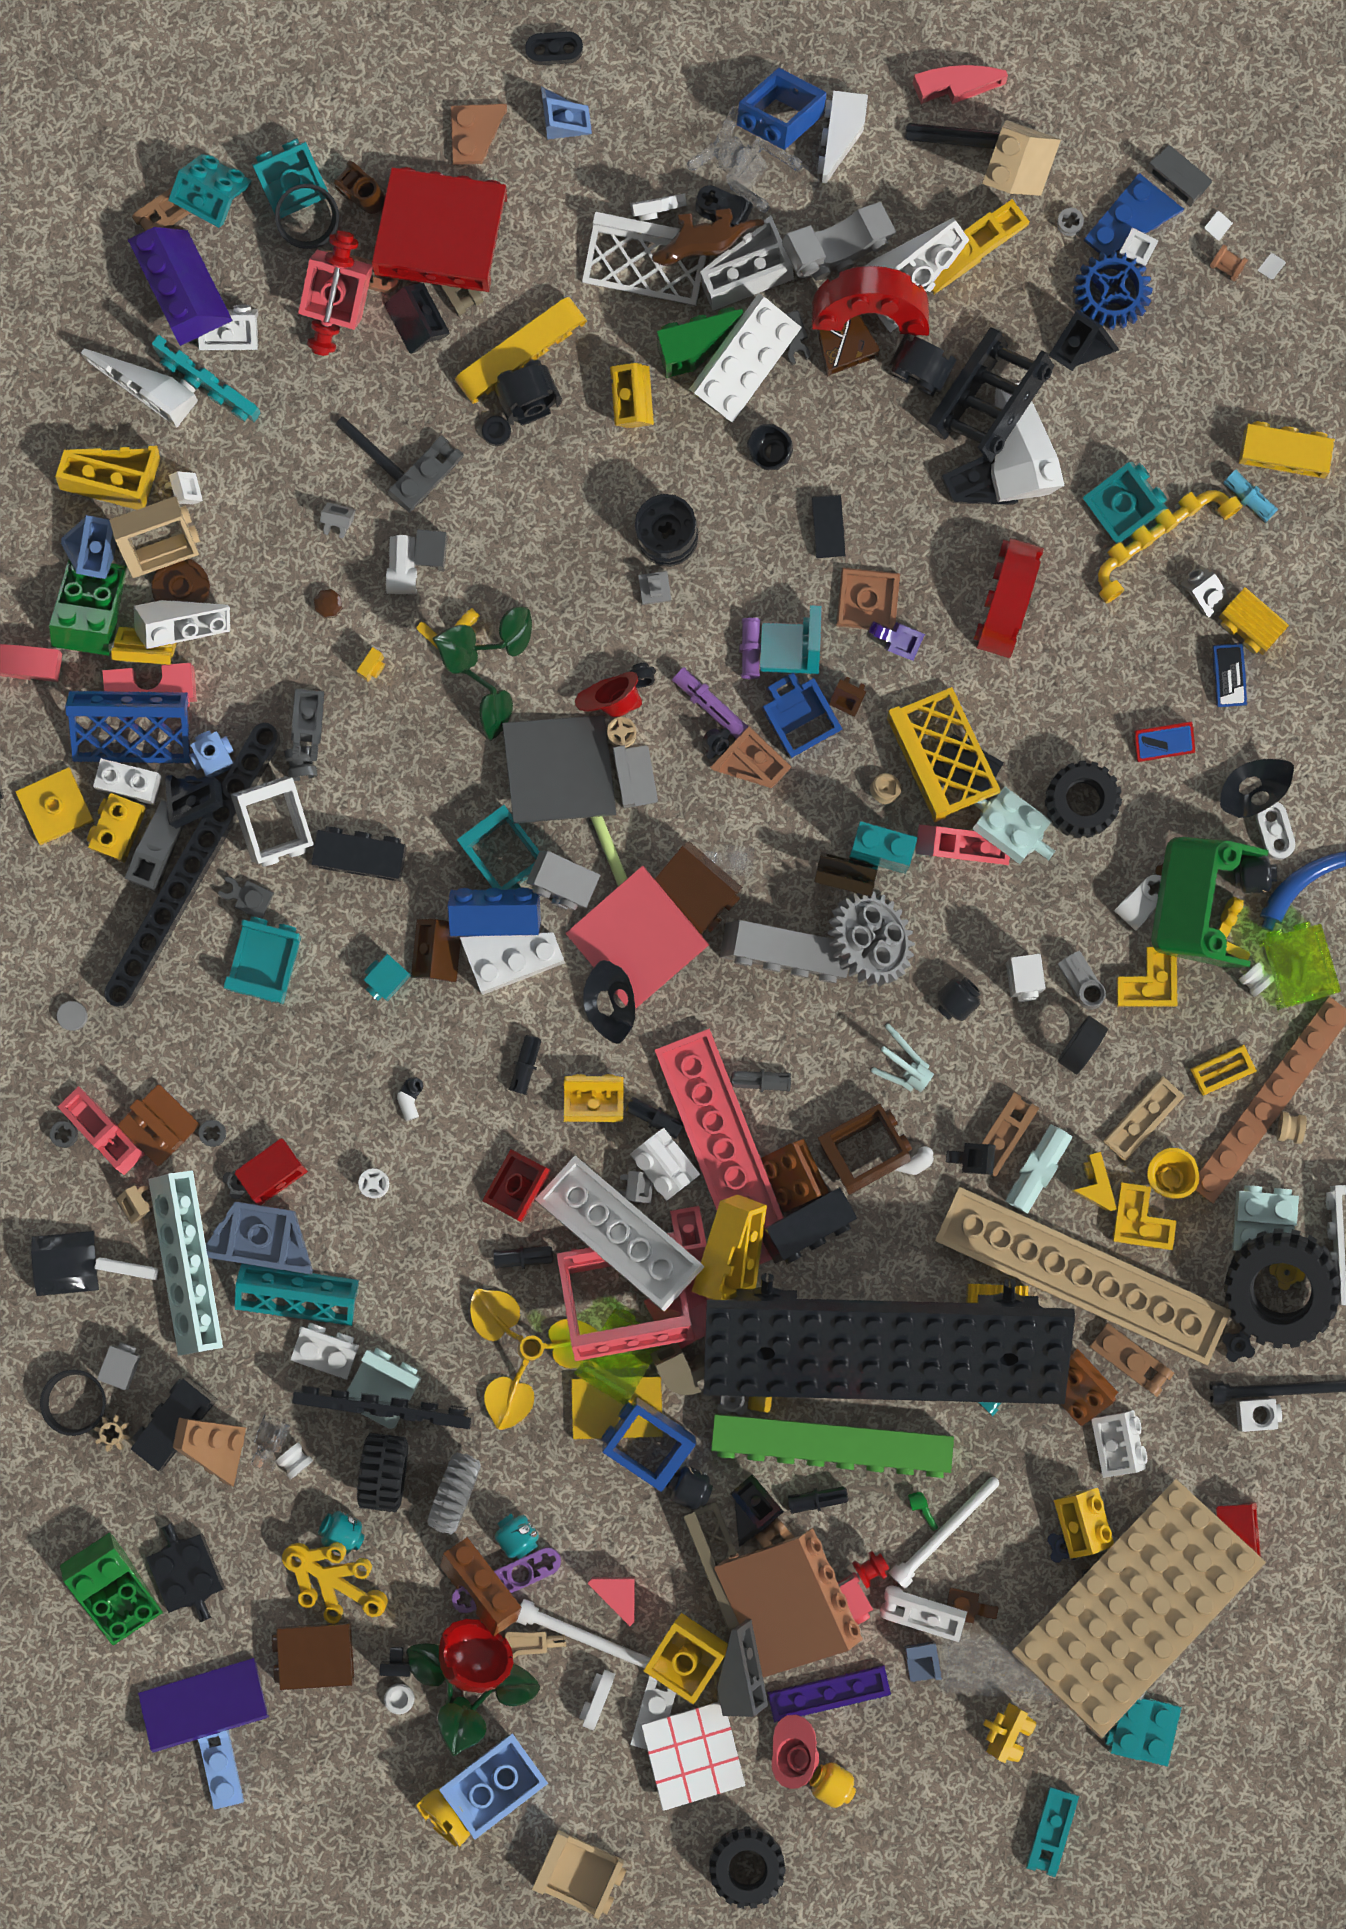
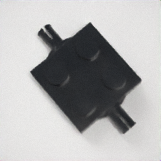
M173 1523L162 1527L161 1529L168 1545L161 1551L146 1557L168 1613L182 1607L193 1606L199 1623L212 1618L204 1601L212 1594L226 1588L203 1533L189 1539L179 1540Z

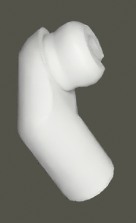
M927 1146L920 1147L917 1154L911 1157L909 1163L895 1171L911 1175L919 1174L933 1163L932 1149Z

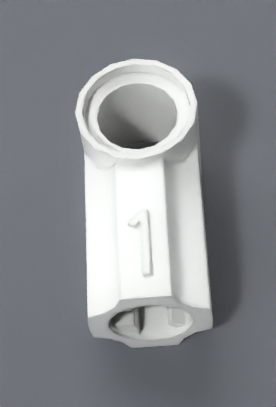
M408 535L390 537L389 568H387L386 572L387 594H417V568H415L414 563L415 537Z

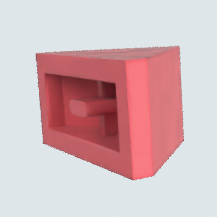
M592 1577L587 1584L631 1626L635 1621V1577Z

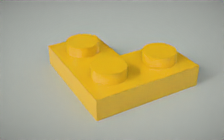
M1146 947V976L1116 978L1117 1007L1178 1006L1177 957L1159 953L1154 947Z
M1120 1183L1112 1242L1173 1250L1177 1221L1147 1216L1151 1192L1150 1186Z

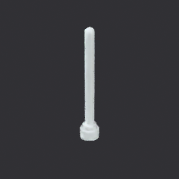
M990 1477L906 1563L902 1562L899 1566L896 1564L888 1572L903 1589H906L913 1582L914 1571L999 1486V1480L996 1477Z
M523 1599L520 1605L522 1608L516 1621L525 1626L527 1623L531 1625L533 1623L539 1624L644 1669L651 1659L643 1654L539 1612V1608L534 1606L535 1603Z

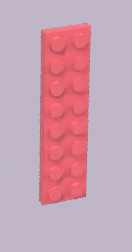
M710 1028L655 1049V1054L716 1211L721 1200L741 1195L767 1205L764 1228L782 1219L783 1215ZM763 1242L759 1265L772 1260Z

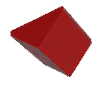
M510 1149L482 1201L523 1223L551 1170Z

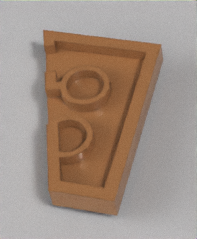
M179 1418L173 1448L192 1462L204 1467V1470L209 1474L217 1476L222 1483L234 1487L240 1455L244 1445L246 1427Z

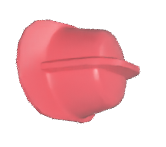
M787 1715L782 1718L776 1725L773 1735L772 1772L775 1779L782 1786L789 1789H796L806 1785L819 1764L815 1731L812 1725L799 1715Z

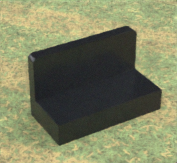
M424 283L404 286L385 303V307L410 354L417 352L427 342L441 340L450 334Z

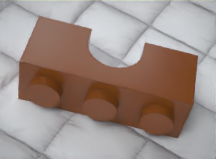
M468 1537L443 1553L440 1568L457 1590L463 1586L469 1592L476 1604V1615L493 1637L518 1620L522 1607Z

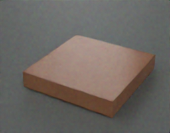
M842 568L836 626L869 630L874 621L893 630L896 623L900 573Z

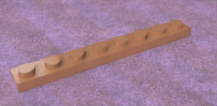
M1330 996L1321 1005L1199 1171V1184L1195 1191L1210 1203H1215L1346 1025V1008Z

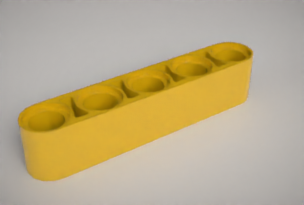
M566 297L460 372L455 381L471 403H477V399L484 393L488 395L495 390L496 385L499 383L497 377L501 373L508 370L514 372L524 368V365L530 360H537L549 351L548 347L555 342L559 344L573 334L571 331L579 325L583 327L587 319L572 299Z

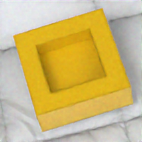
M372 647L356 671L358 676L369 682L371 677L377 678L385 666V663L382 662L384 659L383 654Z

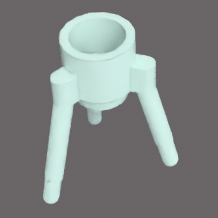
M887 1023L885 1028L917 1064L912 1062L909 1065L894 1052L883 1046L881 1051L906 1070L903 1077L907 1080L877 1068H872L871 1072L903 1086L910 1092L914 1088L922 1092L934 1075V1073L928 1070L930 1065L924 1062L900 1034Z

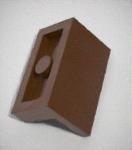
M439 919L416 920L411 978L457 982L461 936H450L449 921Z

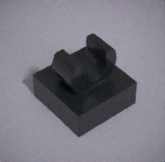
M392 1646L390 1648V1661H382L380 1663L379 1676H411L409 1663L403 1662L404 1647Z

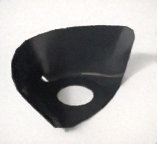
M1261 759L1238 767L1228 776L1223 785L1220 795L1221 808L1238 818L1251 817L1270 808L1285 796L1290 788L1294 765L1289 761L1281 759ZM1255 776L1261 780L1262 785L1249 794L1244 795L1239 792V785L1246 778ZM1263 791L1269 794L1268 801L1262 805H1254L1251 802L1253 795Z
M600 961L592 969L586 980L583 990L584 1009L593 1027L612 1043L619 1044L631 1031L635 1021L634 993L629 977L621 967L610 961ZM618 989L624 990L628 996V1003L623 1008L619 1007L614 1000V994ZM601 991H608L614 1009L610 1016L598 1010L597 999Z

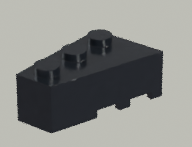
M191 1377L179 1379L169 1391L171 1395L164 1404L161 1402L150 1415L153 1419L146 1428L142 1426L131 1439L134 1442L131 1450L158 1472L163 1470L177 1452L173 1448L179 1418L202 1420L218 1400Z

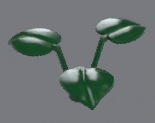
M513 607L503 615L499 626V636L502 642L498 644L475 645V632L467 625L453 626L433 637V641L440 652L442 662L447 671L453 674L460 672L467 674L490 691V694L485 695L481 700L479 714L485 736L491 741L503 731L502 723H508L513 710V701L507 691H496L494 686L472 672L470 667L476 665L478 661L477 651L494 650L506 647L507 654L514 657L520 655L526 649L532 632V618L528 607Z
M422 1643L410 1646L406 1650L410 1671L420 1683L427 1686H440L445 1681L447 1684V1698L445 1705L438 1712L437 1724L441 1737L452 1756H456L463 1750L476 1745L484 1738L487 1730L486 1723L483 1717L476 1712V1709L491 1693L496 1692L497 1700L503 1705L520 1706L535 1698L540 1690L538 1681L529 1672L513 1664L510 1675L495 1689L484 1692L473 1704H470L469 1700L464 1697L452 1698L453 1685L448 1682L442 1672L439 1660V1645Z

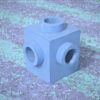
M206 731L195 737L196 742L190 744L194 752L189 754L197 770L202 768L207 777L214 778L230 770L234 763L230 753L234 752L227 736L221 738L217 731L214 733ZM211 750H215L213 755L208 756Z

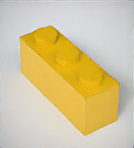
M1255 421L1252 424H1248L1244 429L1238 464L1325 479L1330 472L1335 439L1327 438L1328 435L1323 432L1304 434L1299 433V429L1285 426L1281 427V429L1270 428V424L1266 422Z

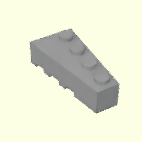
M743 920L725 924L719 958L735 960V964L752 966V964L763 965L764 970L780 972V969L791 970V975L808 978L809 974L819 975V981L836 983L837 979L847 978L849 968L848 966L841 968L842 957L834 958L833 956L838 949L837 947L830 946L829 943L835 941V939Z

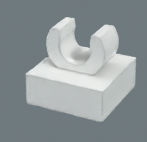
M1132 228L1118 256L1122 257L1126 253L1127 261L1131 262L1137 258V266H1146L1158 240Z
M177 471L169 475L170 481L164 485L165 489L173 490V494L177 497L179 504H195L203 501L196 473Z

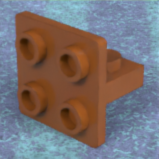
M157 1085L143 1100L137 1099L130 1106L132 1111L118 1124V1127L157 1166H161L200 1127V1123L161 1085Z
M804 1138L760 1158L776 1200L783 1212H787L829 1192Z
M1076 1349L1070 1357L1065 1404L1061 1405L1080 1426H1083L1113 1404L1116 1400L1115 1396L1119 1392Z

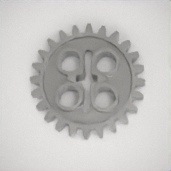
M873 891L872 897L854 893L838 903L839 907L832 911L835 917L829 920V923L835 928L828 931L829 935L835 937V941L829 943L830 946L837 947L838 949L833 955L834 958L842 957L843 959L840 967L848 966L850 968L848 976L851 977L858 974V982L861 983L867 980L868 986L876 983L878 987L886 983L889 984L904 975V969L911 966L908 959L914 957V954L908 948L914 946L915 943L908 940V936L913 934V931L905 929V925L909 921L908 919H900L902 909L894 911V901L886 904L885 895L876 898L875 891Z

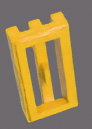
M1242 1045L1191 1068L1190 1072L1198 1085L1201 1095L1204 1096L1256 1072V1069L1245 1045ZM1238 1053L1242 1054V1059L1202 1077L1199 1074V1071ZM1246 1063L1248 1069L1206 1088L1204 1082Z

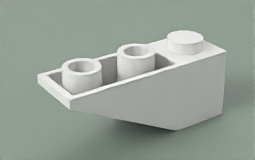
M833 91L832 100H826L824 117L830 118L829 128H823L821 146H826L825 156H819L817 174H823L822 183L828 182L862 134L868 95Z
M167 600L134 606L135 632L146 649L230 632V607L225 604Z

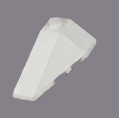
M951 218L873 259L865 266H880L899 270L911 276V281L917 286L921 284L926 292H931L936 285L934 281L941 271L949 268L969 239L957 221ZM875 313L889 332L898 327L893 319Z
M85 348L81 352L87 362L176 428L198 401L194 394L195 388L183 379L178 382L170 376Z
M996 388L995 406L1003 409L1012 395ZM1032 401L1006 439L1002 451L995 456L994 463L991 464V476L998 502L1049 495L1065 486L1057 454Z

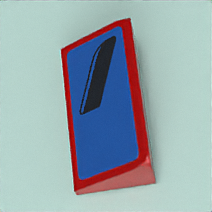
M1192 721L1136 730L1132 733L1137 762L1196 753Z

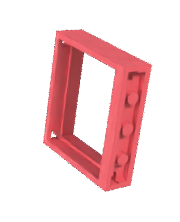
M674 1232L667 1233L675 1240ZM590 1247L584 1249L573 1248L568 1252L557 1253L575 1361L694 1340L685 1289L677 1297L680 1317L580 1335L570 1274L611 1266Z

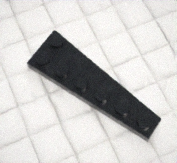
M302 1385L301 1390H295L293 1393L292 1404L353 1413H364L366 1411L370 1412L371 1415L380 1417H394L396 1415L408 1421H424L426 1419L435 1425L470 1429L473 1426L474 1413H468V1407L451 1405L449 1410L438 1409L439 1403L421 1401L420 1406L408 1405L409 1399L391 1397V1402L379 1401V1395L361 1393V1398L349 1397V1391L332 1389L331 1394L319 1393V1387Z

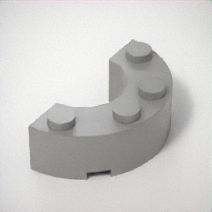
M881 202L856 210L843 221L827 229L814 232L810 225L789 232L783 238L782 246L798 277H814L815 281H819L836 269L838 273L850 269L854 265L852 261L865 256L871 251L878 252L889 245L888 239L896 233V230Z

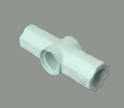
M1050 1124L1035 1151H1031L1024 1167L1020 1169V1176L1016 1183H1014L1005 1201L1028 1214L1042 1188L1048 1185L1058 1168L1057 1163L1071 1142L1072 1136Z

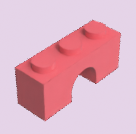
M191 663L161 665L162 679L155 688L149 690L138 687L136 672L133 668L102 670L104 691L187 692L188 707H190V702H197L194 666Z

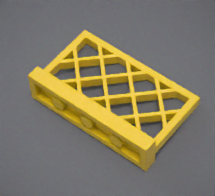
M952 687L900 708L897 706L888 710L887 720L934 822L945 819L946 815L1000 793L999 785ZM949 697L953 705L950 716L934 710L938 701ZM918 710L928 714L924 726L921 727L911 723L907 714ZM955 712H956V714H957V716H958L959 719L953 718L954 715H955ZM931 716L948 721L943 735L927 729ZM951 723L963 727L965 736L962 742L946 736ZM915 731L921 732L919 738ZM924 734L940 740L935 753L923 749L921 741ZM967 738L969 739L971 745L966 744ZM943 742L960 747L955 760L939 755ZM963 749L976 754L978 760L974 768L958 762ZM927 756L930 757V758H933L931 764H930V762H929ZM936 760L952 765L947 779L935 775L933 767ZM979 764L981 765L983 771L978 770ZM956 767L972 773L967 786L951 781ZM975 775L986 778L991 786L990 789L983 792L970 787ZM940 783L945 784L943 790L941 788ZM948 786L964 791L961 801L949 805L945 796ZM968 793L973 795L971 797L966 798Z

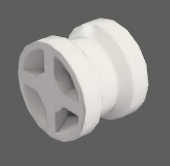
M1259 961L1238 980L1241 984H1246L1250 988V994L1256 997L1276 978L1273 974H1268L1264 970V964Z
M367 1169L359 1177V1189L366 1197L380 1198L389 1189V1178L379 1169Z
M298 1442L275 1462L278 1466H283L286 1469L287 1477L291 1480L311 1464L313 1459L310 1456H305L302 1452V1446Z

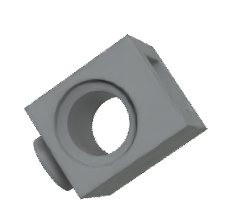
M119 1342L118 1347L114 1345L109 1346L97 1380L123 1390H129L141 1355L135 1354V1347Z

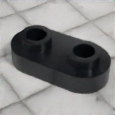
M570 31L537 33L530 36L526 41L525 52L528 60L535 65L574 63L582 56L583 42L579 35ZM572 45L574 47L573 52L566 53L563 50L564 46ZM539 46L545 48V52L542 55L534 52Z

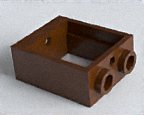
M881 1104L870 1108L818 1137L820 1146L848 1195L911 1161L909 1151L912 1150L908 1139L904 1134L898 1135L894 1128L898 1125L890 1109L884 1111ZM880 1121L898 1154L854 1178L836 1145Z

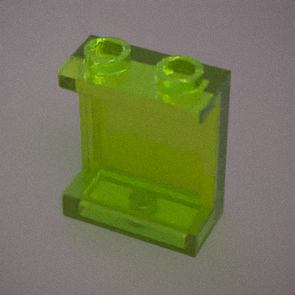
M1310 921L1294 925V931L1284 933L1283 929L1265 933L1266 939L1258 942L1260 948L1265 947L1279 997L1274 999L1277 1010L1329 997L1341 992L1321 924L1311 926Z
M615 1308L600 1331L641 1323L635 1320L636 1317L629 1311ZM661 1346L582 1360L574 1374L625 1405L631 1399L637 1385L653 1360L650 1354L659 1350Z

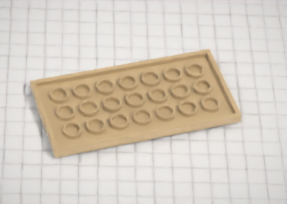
M1175 1479L1015 1647L1012 1654L1102 1739L1266 1562L1184 1485Z

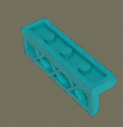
M241 1263L236 1280L235 1310L353 1326L359 1280L314 1273L305 1274ZM243 1293L254 1294L259 1300L255 1302L242 1300ZM276 1297L283 1298L288 1304L285 1306L276 1305L272 1299ZM304 1302H312L318 1308H316L315 1310L306 1309L301 1304ZM334 1306L348 1307L347 1315L335 1313L331 1308Z

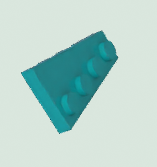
M157 335L152 342V346L161 359L159 364L171 373H174L175 370L185 375L183 380L192 387L198 389L201 386L209 392L207 396L220 406L225 402L233 408L231 413L244 422L248 418L255 423L261 414L258 406L229 385L224 384L223 387L219 385L220 380L207 369L200 367L197 370L194 368L196 364L189 359V356L180 350L173 353L166 344L167 340Z

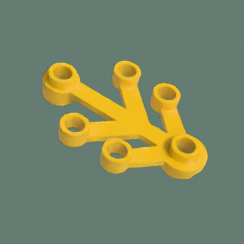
M335 1542L328 1547L309 1549L302 1543H294L285 1548L282 1554V1562L288 1570L295 1572L300 1588L298 1602L302 1607H312L318 1598L317 1591L311 1587L308 1575L310 1573L318 1579L326 1605L323 1616L327 1622L335 1624L340 1621L343 1615V1608L338 1604L334 1589L361 1604L363 1611L370 1617H378L384 1613L388 1605V1599L382 1591L371 1590L366 1593L341 1578L352 1575L359 1579L367 1578L372 1570V1564L368 1559L359 1558L356 1562L323 1567L315 1561L328 1559L332 1563H340L344 1559L346 1547L342 1543ZM332 1550H338L341 1555H334ZM292 1557H298L301 1562L295 1561ZM358 1566H364L367 1571H360ZM303 1595H310L312 1600H306ZM369 1604H375L378 1609L372 1608ZM329 1610L336 1611L338 1616L332 1617L329 1614Z

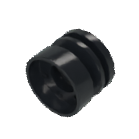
M660 494L649 498L639 508L634 527L640 550L649 561L658 566L672 567L682 564L692 556L698 544L699 534L694 511L686 500L672 494ZM668 529H671L673 535H669L667 539H664L662 533H666Z

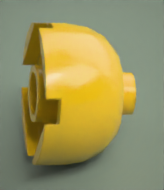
M441 1787L425 1795L416 1805V1809L425 1821L429 1818L435 1826L433 1829L453 1846L460 1847L470 1836V1833L439 1791Z

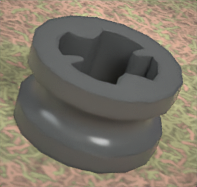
M208 1120L201 1125L198 1134L201 1142L206 1146L216 1147L224 1142L227 1133L222 1123ZM208 1126L211 1128L219 1127L220 1132H217L220 1137L218 1140L212 1138L207 1140L205 1138V1135L208 1134L205 1132Z
M59 1121L52 1126L50 1139L56 1146L68 1148L77 1141L78 1130L72 1123ZM64 1126L65 1130H71L72 1136H68L70 1140L64 1143L63 1139L56 1138V1132L60 1133L58 1129Z

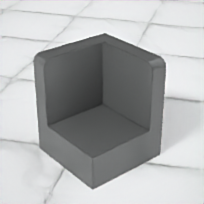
M417 529L414 555L415 565L438 567L439 571L445 572L448 541L446 532Z

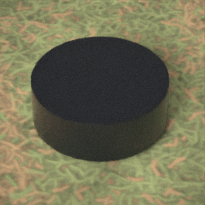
M492 416L484 422L482 435L488 444L501 446L510 439L511 427L505 418Z

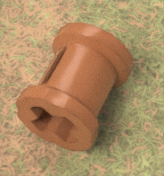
M1223 244L1210 267L1212 269L1218 268L1231 276L1230 280L1235 282L1247 264L1248 259L1245 257L1241 259L1227 250L1228 246Z

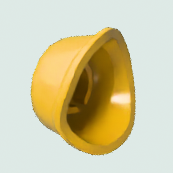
M1167 1148L1159 1152L1151 1160L1147 1169V1179L1151 1188L1158 1194L1167 1198L1180 1199L1191 1195L1196 1190L1199 1184V1171L1195 1159L1188 1152L1179 1148Z

